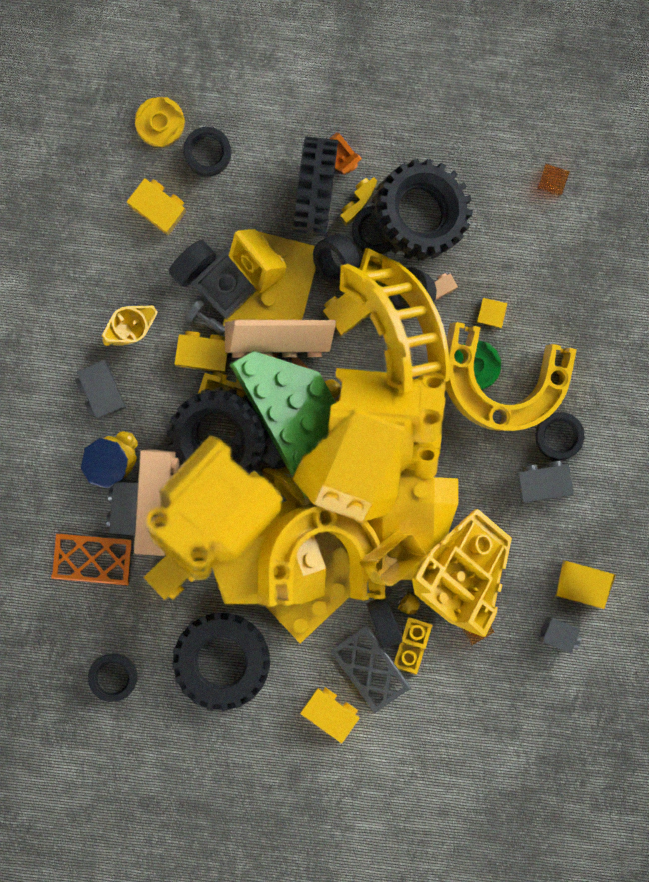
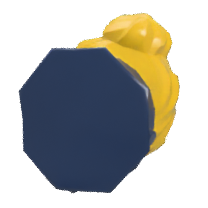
M122 431L116 437L106 436L104 439L99 438L84 448L80 468L89 483L94 486L108 488L128 476L137 460L135 448L138 442L132 433Z

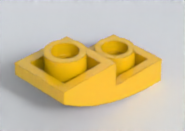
M375 177L371 180L365 178L355 186L357 190L354 192V197L358 202L354 203L351 201L341 209L343 213L340 215V220L345 226H348L370 201L377 185Z
M408 617L402 634L403 641L399 644L394 664L399 670L417 675L432 624Z

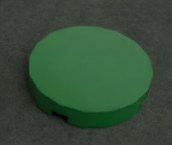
M478 341L474 358V375L481 390H484L498 379L501 371V358L491 344ZM457 350L454 354L457 363H461L464 359L463 353L460 350Z

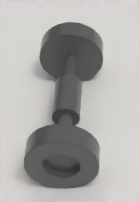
M198 299L184 320L192 324L198 316L207 323V327L220 336L222 334L225 336V326L214 318L209 319L203 315L201 311L205 303Z

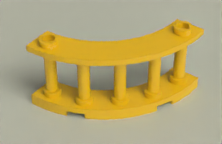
M383 257L381 270L365 273L350 264L341 265L340 291L353 297L360 305H366L372 313L370 318L379 336H384L387 350L384 351L387 385L404 392L412 390L413 377L434 372L441 374L445 378V382L449 381L450 361L445 331L432 299L419 280L404 266L388 257ZM381 280L382 283L388 286L381 287L375 281ZM400 294L411 308L396 311L388 297ZM417 317L423 334L407 338L400 320ZM426 344L428 363L412 367L409 348Z

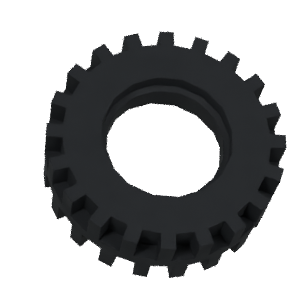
M309 136L304 138L293 233L323 237L327 235L338 140Z
M414 159L409 164H401L376 188L378 192L372 198L371 203L375 204V208L371 211V217H376L377 219L374 229L375 231L381 230L384 235L380 240L383 244L389 241L393 245L391 251L395 254L398 251L404 252V258L410 259L413 256L418 257V261H424L428 257L434 259L461 241L464 237L463 233L470 227L467 220L472 216L473 210L468 209L467 204L472 199L471 195L465 196L463 190L467 187L465 182L458 184L455 180L458 174L455 171L449 174L444 171L445 164L432 165L433 160L426 159L423 163H419V159ZM413 189L423 190L437 201L441 210V220L434 231L418 233L411 230L403 222L399 213V203L401 197L406 192Z
M216 387L214 390H209L208 388L195 394L176 409L177 413L169 421L172 423V427L167 430V437H171V443L167 445L168 451L176 452L175 458H179L181 466L201 445L198 439V428L201 421L212 414L224 415L238 426L241 434V445L238 452L230 457V459L248 475L263 461L262 456L268 449V446H265V441L269 438V434L264 431V425L254 407L248 403L249 398L247 395L240 397L236 395L237 390L235 389L224 391L223 387Z
M213 613L192 622L179 636L173 651L172 669H174L176 683L181 687L183 694L187 695L193 703L206 707L209 710L228 711L229 709L239 708L251 701L264 686L270 669L269 647L263 634L252 622L239 615L230 613ZM224 637L233 640L241 647L245 656V667L238 680L229 685L219 686L203 678L198 669L197 659L205 643L214 638Z

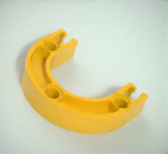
M459 322L450 323L447 335L450 377L449 381L445 382V386L451 401L467 419L490 430L516 431L527 429L543 422L560 406L569 388L577 349H562L560 345L555 344L545 345L540 375L534 390L521 402L513 405H504L487 397L475 379L474 358L481 327H465V332L469 333L465 345H460L458 343L460 328L464 329L465 324ZM457 350H460L464 356L461 363H457L454 358ZM556 350L564 354L560 367L555 366ZM553 372H556L559 376V381L556 385L551 381V374ZM496 410L502 416L499 424L493 421V413Z
M315 504L301 506L288 512L271 528L260 551L258 561V604L265 606H276V603L293 605V563L301 545L309 537L324 531L330 532L339 538L348 552L351 598L358 600H369V598L385 599V585L373 583L359 563L381 544L377 534L367 521L361 522ZM322 512V513H323V520H322V522L320 523V521H319V515H320V513ZM381 559L376 563L378 573L382 569ZM277 567L278 572L277 575L274 577L273 569ZM367 582L369 587V593H367ZM276 585L277 598H275L274 601V589Z

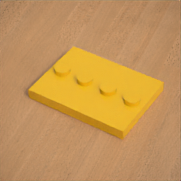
M257 231L260 235L266 237L271 249L284 259L287 267L284 277L260 294L256 291L227 320L224 318L223 326H225V322L233 320H303L316 270L313 260L315 246Z

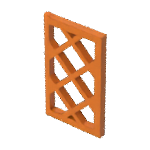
M56 534L51 579L129 585L132 540ZM61 539L74 540L77 544L67 554L60 548ZM87 541L100 542L103 548L92 557L83 545ZM113 544L126 545V552L119 559L109 548ZM80 548L89 560L77 568L68 557ZM107 551L116 562L104 571L95 559ZM65 560L75 571L71 575L58 574L59 565ZM92 562L101 574L97 578L84 577L81 571ZM119 565L124 571L123 580L110 579L107 573Z

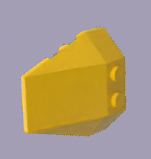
M355 409L334 428L333 433L326 439L323 438L310 454L307 453L302 457L292 480L311 502L317 506L361 522L386 516L398 497L404 427Z
M400 477L398 497L389 514L367 521L377 534L380 543L394 532L413 535L427 555L449 534L458 506V479ZM398 543L386 555L389 558H396L401 552L400 544ZM420 563L400 580H412Z
M291 500L280 503L282 506L280 512L236 560L216 561L212 566L225 604H258V561L260 551L266 536L274 524L285 514L297 508ZM314 535L301 545L294 559L293 605H300L324 596L326 567ZM277 567L273 569L274 577L277 575L278 572ZM276 585L274 589V601L275 598H277Z
M474 509L421 561L412 578L415 595L449 623L485 637L497 614L498 607H495L497 593L501 592L502 589L500 579L502 569H506L512 538L479 509Z

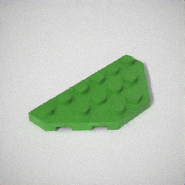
M253 351L231 363L230 366L293 477L302 457L307 453L310 454L323 438L326 439L328 437L331 406L336 401L318 371ZM300 489V491H301L302 495L304 496V498H308V497L304 494V492Z

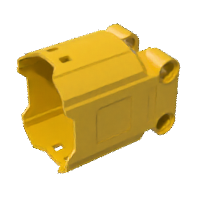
M336 368L335 377L342 382L341 395L336 399V403L331 406L329 435L355 409L404 427L400 473L405 469L414 470L415 475L420 479L435 477L441 448V425L445 406V378L435 372L424 375L422 380L412 378V390L404 392L387 385V372Z
M210 436L159 489L160 508H154L149 511L146 521L153 543L194 579L203 580L209 577L212 566L216 561L236 560L280 512L282 497L264 478H251L230 459V448L219 439Z

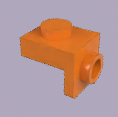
M336 132L329 139L338 140L335 171L344 175L355 170L358 166L357 163L362 158L351 149L341 134Z

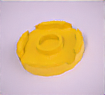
M153 97L140 105L135 115V126L138 135L145 143L154 147H166L172 145L180 138L184 131L185 119L182 109L175 101L168 97Z

